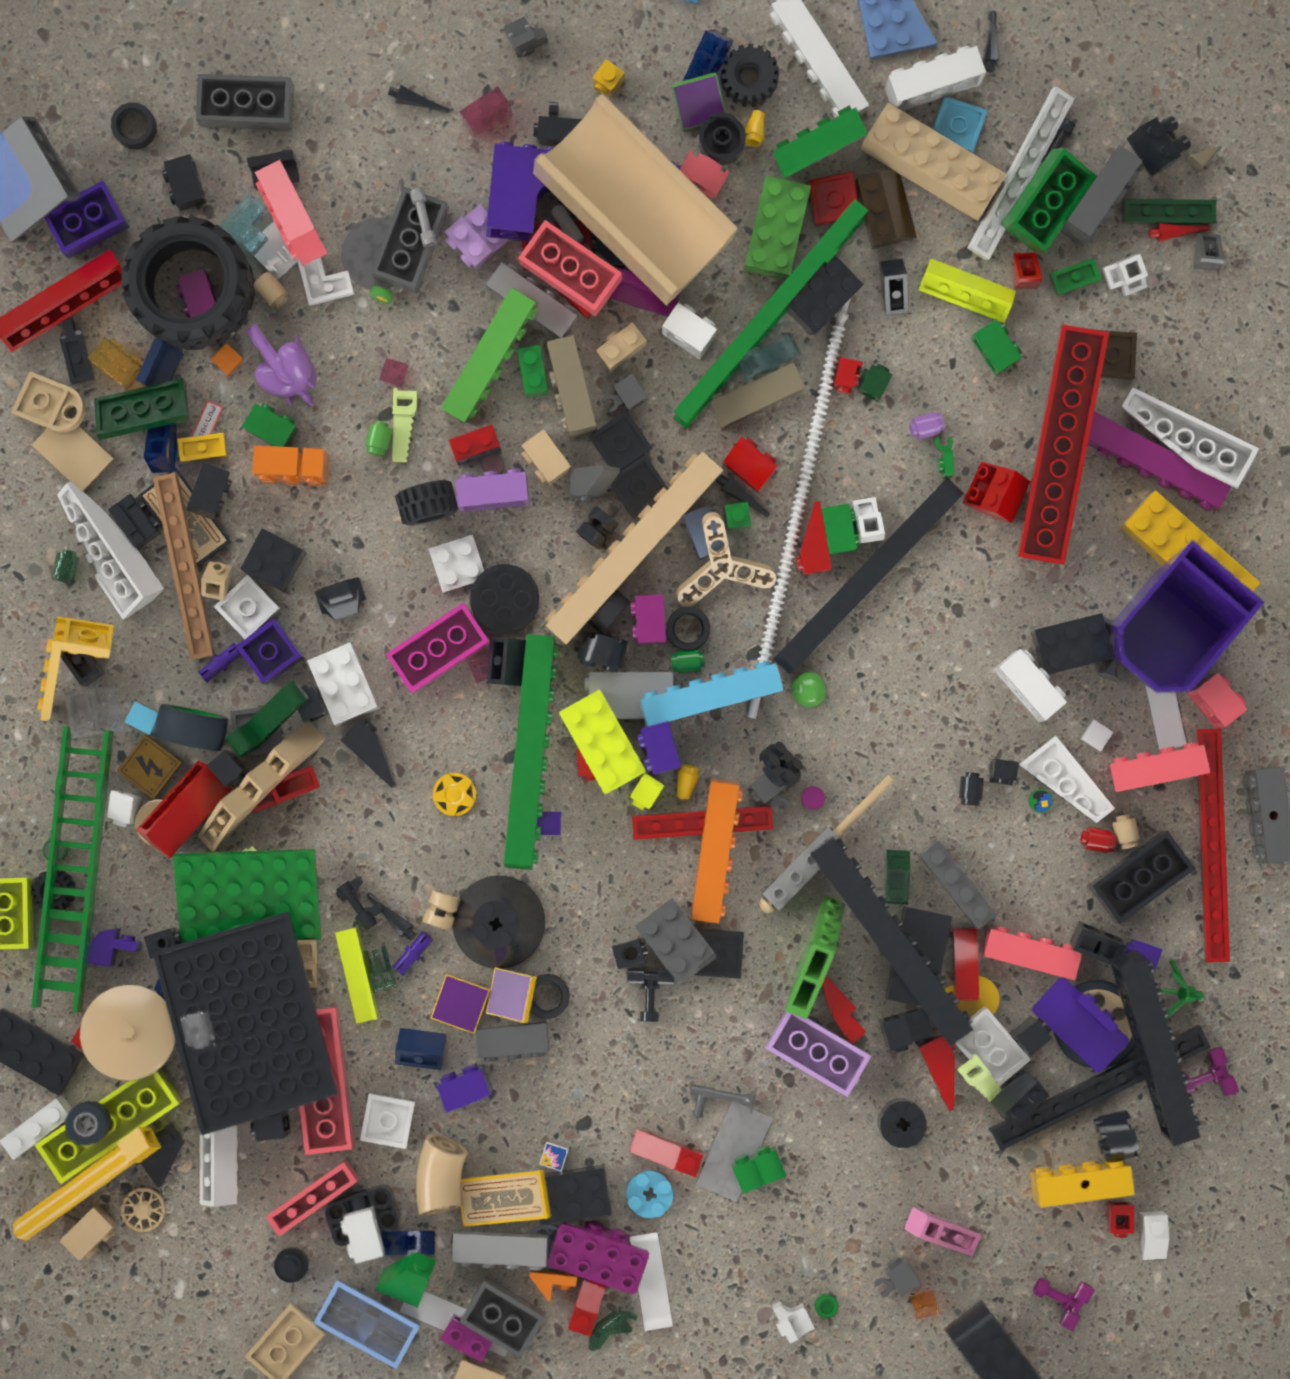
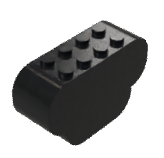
M982 1300L944 1328L948 1337L980 1379H1042Z

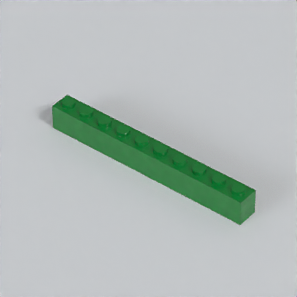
M527 634L504 868L533 870V864H538L539 850H535V841H540L541 827L537 826L538 817L542 818L543 803H539L540 794H545L546 780H542V771H547L548 757H544L545 748L549 749L550 735L546 734L547 725L551 726L552 712H549L548 709L549 703H554L555 689H551V680H556L557 667L553 666V658H558L559 644H555V636Z

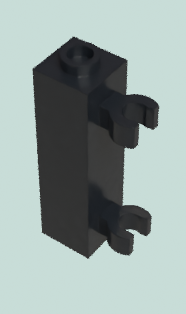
M549 102V117L539 116L538 123H534L533 137H537L538 145L557 146L582 119L558 117L559 102Z

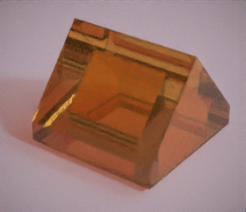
M933 1290L910 1296L916 1319L939 1313L938 1303Z

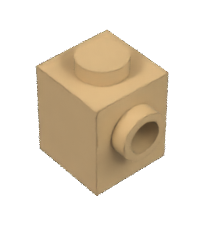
M209 561L202 576L201 596L224 601L232 582V566Z

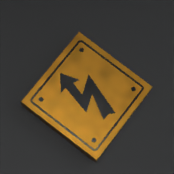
M145 734L117 772L155 800L183 762Z

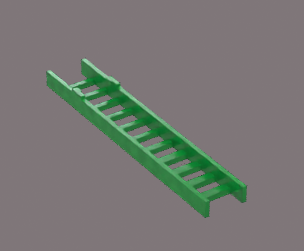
M856 199L849 205L674 410L676 414L673 417L674 420L685 429L690 426L712 400V397L720 391L787 312L785 308L823 263L828 264L865 221L863 217L868 212V209Z
M63 726L58 775H56L55 802L31 1008L41 1007L43 989L74 992L72 1012L78 1013L82 1012L114 731L104 730L101 751L71 748L73 727ZM70 753L101 756L99 774L68 771ZM67 777L96 779V797L66 794ZM65 800L96 803L94 820L63 817ZM62 823L93 826L91 844L60 841ZM59 847L91 850L89 867L58 864ZM57 870L88 873L86 890L55 887ZM54 894L85 897L84 912L52 909ZM51 919L82 922L81 935L50 932ZM48 943L80 945L79 957L74 959L47 956ZM46 965L77 969L76 982L44 979Z

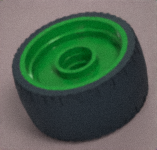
M161 704L156 718L154 737L182 746L221 751L226 737L228 718L193 708Z

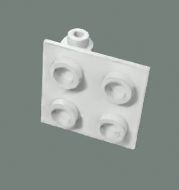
M275 222L271 223L246 246L277 280L299 260V258L293 259Z

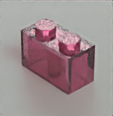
M497 86L459 112L461 119L473 137H476L512 113L511 104Z

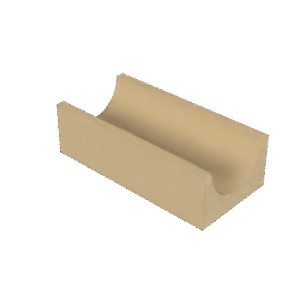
M603 94L595 100L593 106L580 123L556 147L544 155L541 153L535 159L533 174L666 306L732 241L738 229Z

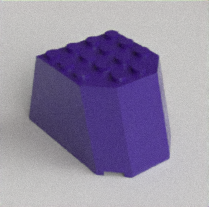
M1191 540L1148 579L1110 624L1114 658L1156 693L1191 691L1265 602L1194 540Z

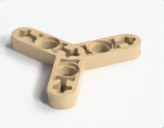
M710 512L702 519V527L710 560L678 587L676 596L680 605L691 607L724 579L760 588H770L776 582V574L769 565L731 556L723 519L718 513ZM712 520L716 522L717 533L714 534L710 526V521ZM716 540L724 542L723 547L719 550L711 548L712 543ZM718 563H722V564L725 563V564H726V568H724V569H723L722 567H719V568H718V565H717V564H718ZM747 566L750 568L749 573L745 576L737 574L740 567ZM768 573L770 578L766 577L765 580H762L761 576H765ZM709 576L711 580L707 585H700L698 583L699 578ZM683 593H691V597H683Z

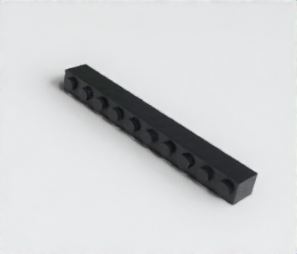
M834 836L830 837L810 852L811 856L951 1047L973 1031L971 1025L974 1022L966 1010L961 1012L958 1008L959 1000L952 991L948 993L943 985L946 982L938 972L934 974L929 966L932 963L924 952L920 955L915 949L918 945L910 933L905 935L901 927L904 925L896 914L891 916L887 910L890 905L882 895L878 897L873 889L876 886L869 876L864 878L859 872L862 867L855 857L851 859L845 852L848 848L842 839L838 838L836 840Z

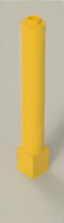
M138 1127L120 1140L116 1148L15 1220L13 1223L15 1236L28 1241L134 1163H140L161 1148L151 1127Z

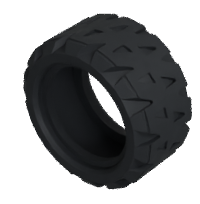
M182 216L164 219L162 224H153L139 235L141 239L130 246L124 259L126 265L122 268L121 286L125 292L124 299L137 321L150 334L165 344L175 348L181 347L184 350H202L209 345L214 347L228 340L232 332L236 333L247 320L248 310L252 309L255 297V279L252 267L232 236L219 225H214L206 219L190 216V219ZM186 250H201L214 255L221 261L224 270V287L218 301L205 313L191 318H177L162 312L155 299L154 283L156 275L164 262L171 256Z

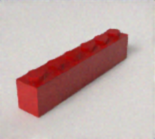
M111 249L104 252L1 316L0 339L11 353L120 286L122 284V264Z

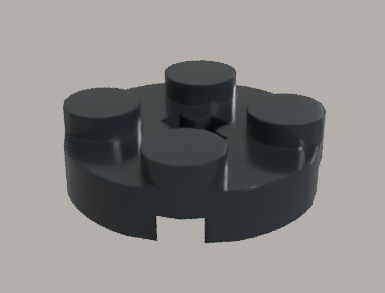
M782 742L770 744L761 751L759 759L760 762L763 760L765 765L762 770L773 784L778 787L785 785L787 788H791L800 780V771L803 769V764L787 750Z

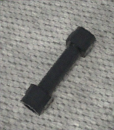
M1068 119L1063 120L1058 129L1059 133L1047 154L1043 156L1039 167L1052 149L1061 148L1066 137L1072 134L1076 126L1075 123Z

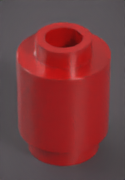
M1088 826L1087 830H1083L1081 833L1080 844H1084L1085 850L1101 853L1113 852L1116 845V834L1111 833L1110 830Z

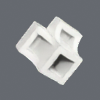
M1141 254L1129 256L1101 268L1109 290L1121 287L1123 295L1127 296L1147 288L1146 277L1148 273Z
M779 1301L772 1305L779 1320L776 1326L781 1336H786L790 1344L797 1341L805 1333L815 1329L803 1303L795 1307H787Z

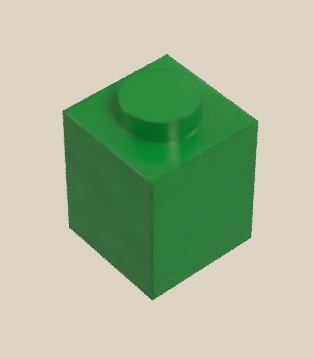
M748 502L725 505L727 531L751 527Z

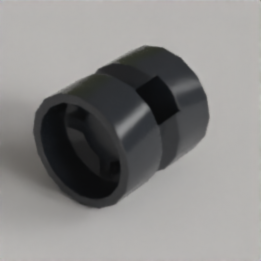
M595 506L588 515V522L583 521L576 530V533L590 545L600 550L607 541L606 535H611L619 523L602 509Z

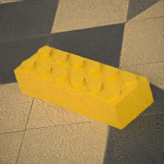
M1156 490L1145 498L1120 527L1162 566L1191 540H1194L1252 592L1261 583Z

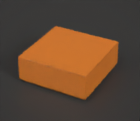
M226 343L212 357L211 361L229 377L244 359Z

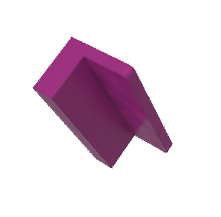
M615 267L622 273V280L609 297L610 299L669 317L678 304L681 292L666 306L633 272Z

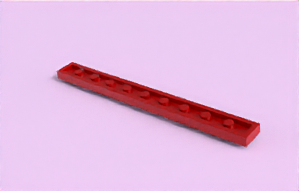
M1221 728L1196 729V741L1199 746H1205L1210 773L1198 775L1204 956L1206 963L1230 962Z

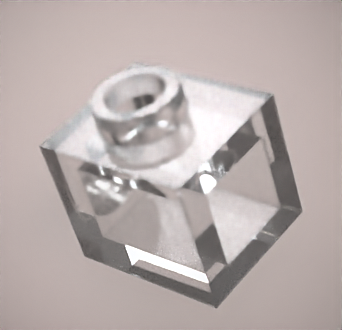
M203 1011L180 1018L187 1046H195V1049L209 1046V1041L215 1040L208 1012Z

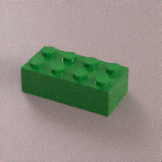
M1065 148L1052 149L1000 225L1033 252H1046L1097 178V175Z

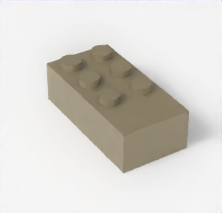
M574 335L547 341L553 371H550L549 374L553 389L558 388L559 393L555 394L558 411L564 412V416L560 417L564 434L569 433L570 439L592 434L597 431L596 422Z

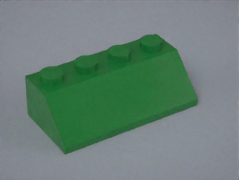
M849 105L837 111L838 117L831 120L828 116L817 122V128L811 131L809 128H806L796 133L797 139L789 142L787 138L776 144L777 149L773 151V154L783 177L786 178L867 135L869 131L857 107L851 109Z

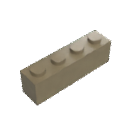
M787 362L776 366L774 368L775 371L768 375L766 372L755 376V381L747 385L745 382L734 386V391L728 394L721 392L713 396V401L710 402L709 406L720 429L728 428L805 391L806 387L794 362L789 365Z

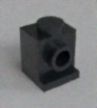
M992 759L989 782L1013 786V781H1017L1019 762Z

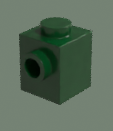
M872 364L869 370L864 369L859 379L863 383L858 393L878 403L893 374L889 373L890 370L881 364H877V366Z

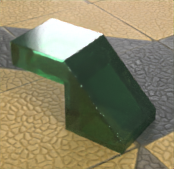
M887 849L884 898L888 904L908 905L910 851Z

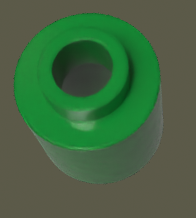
M698 649L676 651V654H671L673 672H679V674L701 672V667L705 666L704 653H699Z

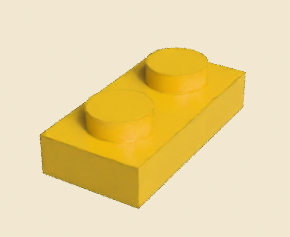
M224 433L177 439L181 463L228 457Z

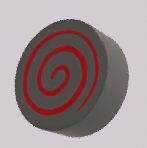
M497 453L486 454L481 461L483 472L497 471V474H501L504 470L503 458Z

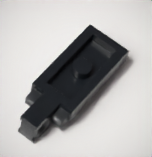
M72 319L62 321L65 333L60 334V343L71 384L76 385L95 380L82 330H76L74 320Z

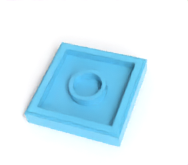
M944 96L933 130L969 152L974 153L988 110Z

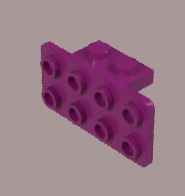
M585 1221L583 1229L567 1223H561L548 1259V1265L630 1294H636L649 1259V1251L628 1244L630 1235L626 1234L622 1229H610L604 1227L598 1221Z

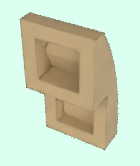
M297 940L310 988L318 987L317 940Z

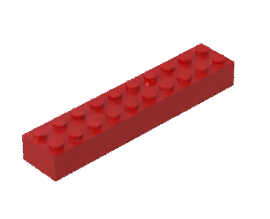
M1064 324L1060 326L1018 547V557L1065 565L1109 332Z

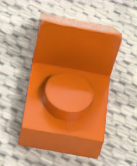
M545 1269L530 1271V1278L550 1303L553 1284L557 1285V1288L570 1290L571 1286L576 1287L577 1276L567 1272Z

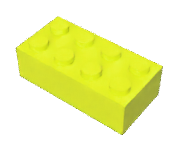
M600 689L559 712L605 795L646 772Z

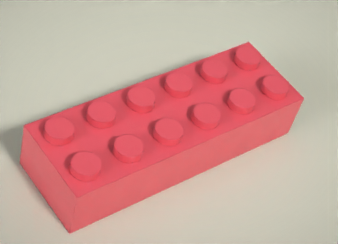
M338 1006L316 1008L339 1095L299 1106L305 1155L350 1150L355 1146Z

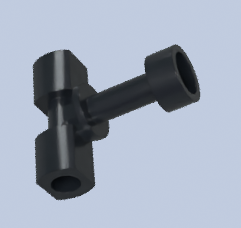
M627 969V983H640L641 988H646L645 1011H640V1021L659 1022V1012L654 1011L655 989H660V984L674 985V978L668 970L658 969V972H644V969Z

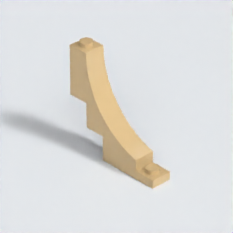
M309 721L274 747L267 759L249 772L238 788L220 800L197 836L212 852L220 848L226 837L237 829L248 814L275 786L318 750L325 739L319 729L315 728Z

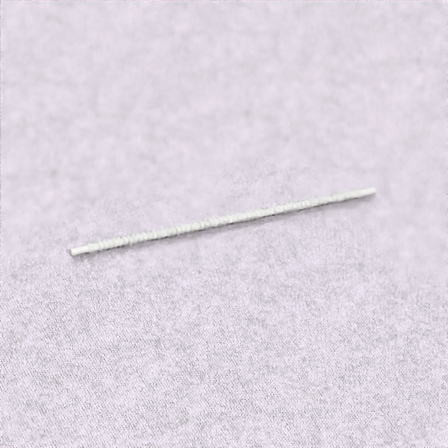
M849 301L834 315L836 318L835 325L832 326L834 332L830 333L832 335V338L829 339L831 345L827 346L829 348V351L826 352L828 358L824 359L827 363L823 365L825 371H822V374L824 376L820 378L822 384H819L821 390L817 391L819 397H816L818 403L814 404L816 410H813L815 416L811 417L814 421L810 423V426H812V429H809L811 435L807 436V439H809V442H806L808 448L804 449L806 455H803L805 461L801 463L803 465V468H800L802 474L798 476L800 478V481L797 482L799 487L795 489L798 491L794 495L796 501L792 502L795 506L791 508L793 514H790V517L792 519L788 521L790 527H787V530L789 532L785 534L787 540H784L786 546L782 547L784 553H781L783 559L779 560L781 566H778L780 572L776 574L778 576V579H776L777 585L773 587L776 591L772 593L774 599L770 600L773 604L769 606L771 612H768L770 617L766 619L768 625H765L767 631L763 632L765 638H762L764 644L760 645L762 651H759L761 657L757 658L759 663L765 661L771 663L769 657L773 656L771 650H774L772 644L776 643L774 637H777L775 631L779 629L777 627V624H780L778 618L782 616L779 614L783 610L781 604L785 603L782 599L786 597L784 591H787V588L785 586L789 584L787 578H790L788 572L792 571L790 565H793L791 559L795 558L793 552H796L794 546L798 545L796 539H799L797 533L801 531L798 528L802 526L800 520L804 518L801 514L805 512L803 506H806V503L804 501L808 499L806 493H809V490L807 488L811 486L809 480H812L810 474L814 473L812 467H815L813 461L817 460L815 458V454H818L816 448L820 447L817 443L821 441V438H819V435H822L820 429L824 428L822 422H825L823 416L827 415L825 409H828L826 403L830 402L828 396H831L829 390L833 388L831 386V383H834L832 377L836 375L833 371L837 370L835 364L838 363V360L836 358L840 357L838 351L841 350L839 345L843 343L841 338L844 337V334L842 332L846 330L844 324L849 317L847 314ZM761 697L751 699L747 717L756 719Z

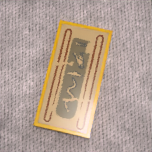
M544 1170L461 1178L463 1205L461 1206L464 1227L547 1219L551 1217Z

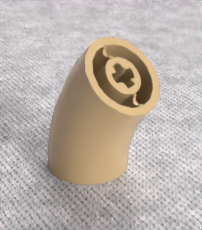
M429 1134L424 1141L416 1176V1199L419 1216L440 1214L463 1206L461 1176L468 1152L460 1143L449 1137Z

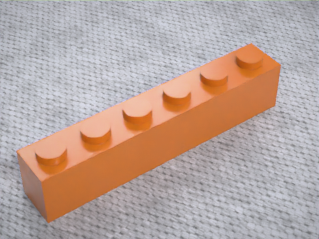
M710 778L691 920L719 923L720 917L725 916L726 904L722 903L723 894L727 895L729 889V881L725 879L727 871L731 872L733 858L729 857L730 848H735L736 835L732 834L733 825L738 826L739 812H736L737 802L741 803L743 789H739L738 782Z

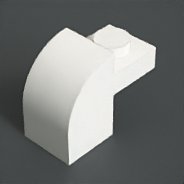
M876 497L853 501L852 505L856 515V530L859 533L860 544L884 540L885 531L881 512H878Z

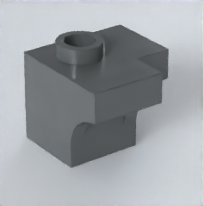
M525 16L504 26L505 34L517 57L521 55L523 57L529 56L535 52L536 48L548 43L544 28L536 29L531 27Z

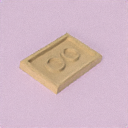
M80 426L66 433H57L46 429L32 444L44 458L83 492L115 460Z
M291 1302L245 1355V1358L269 1379H288L327 1332L314 1324L313 1319Z

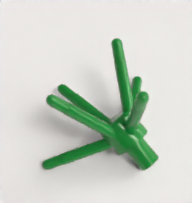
M1170 960L1174 972H1171V976L1181 987L1178 990L1160 989L1161 993L1177 995L1180 1001L1167 1009L1168 1018L1166 1022L1186 1002L1192 1003L1195 1000L1204 999L1202 991H1197L1195 987L1186 984L1174 960Z

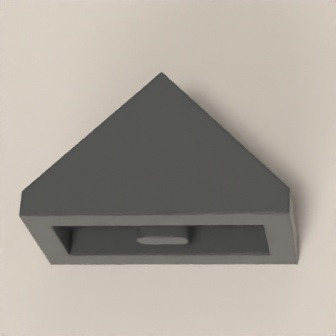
M1197 233L1194 269L1217 271L1225 261L1221 236Z

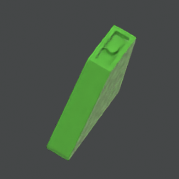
M823 896L790 987L785 1011L805 1019L809 1016L836 952L846 905L837 898Z

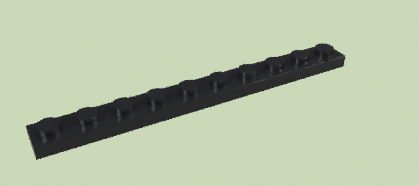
M1199 1025L1175 1036V1040L1172 1041L1174 1049L1179 1051L1182 1061L1210 1048L1207 1038ZM1138 1055L1045 1100L1017 1128L1006 1120L990 1127L989 1129L1000 1151L1144 1081L1145 1077Z

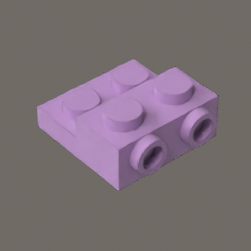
M481 204L444 231L447 236L444 239L452 250L457 248L462 254L460 259L467 267L472 265L475 270L510 241L486 237L488 212Z

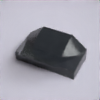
M359 577L347 579L315 591L321 613L329 615L334 621L358 613L361 603L367 600Z

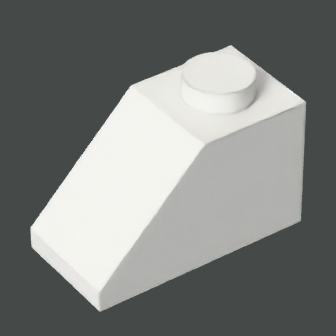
M111 790L107 817L114 819L113 824L126 827L127 824H134L143 798L123 791Z
M1163 1211L1139 1212L1142 1260L1166 1259L1169 1245L1168 1215Z

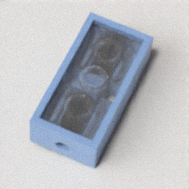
M340 1279L336 1281L314 1321V1324L397 1369L420 1327L419 1323Z

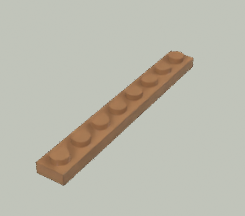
M178 473L153 477L190 658L194 660L214 656L216 654L204 597L201 596V582Z

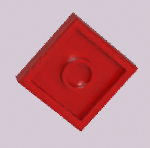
M854 171L808 180L811 186L810 196L816 227L835 223L855 199L859 202Z

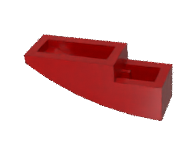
M309 766L288 774L252 810V813H258L320 788L313 767Z
M953 928L952 975H954V994L958 1000L979 1001V961L976 928Z
M825 976L821 987L826 1004L842 1033L854 1044L866 1032L850 1015L856 1007Z

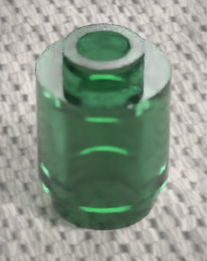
M62 549V553H56L52 574H54L53 580L71 584L72 579H75L80 557L76 556L75 551Z

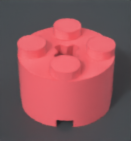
M689 150L680 171L709 200L710 198H716L730 174L729 171L726 170L723 173L720 170L722 165L701 153L697 157L693 156L694 151Z

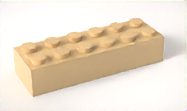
M887 103L865 137L860 149L979 221L1007 175L890 103Z

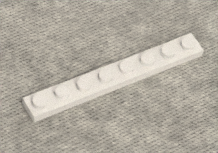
M1053 87L968 246L969 250L985 260L990 259L1005 231V228L1000 224L1036 173L1043 156H1045L1074 101L1073 97L1058 87Z

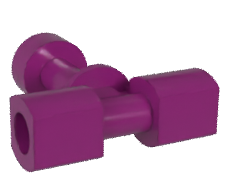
M1220 1046L1206 1051L1211 1062L1208 1072L1191 1079L1186 1075L1188 1079V1085H1186L1188 1094L1195 1092L1194 1087L1213 1081L1214 1084L1219 1083L1223 1096L1239 1092L1234 1076L1228 1073L1225 1065L1228 1063L1223 1047Z
M1040 1277L1034 1286L1033 1294L1040 1298L1046 1295L1062 1303V1309L1065 1312L1059 1323L1068 1330L1074 1331L1081 1318L1078 1313L1084 1303L1088 1304L1095 1289L1089 1284L1080 1281L1074 1294L1069 1292L1065 1295L1050 1287V1281Z

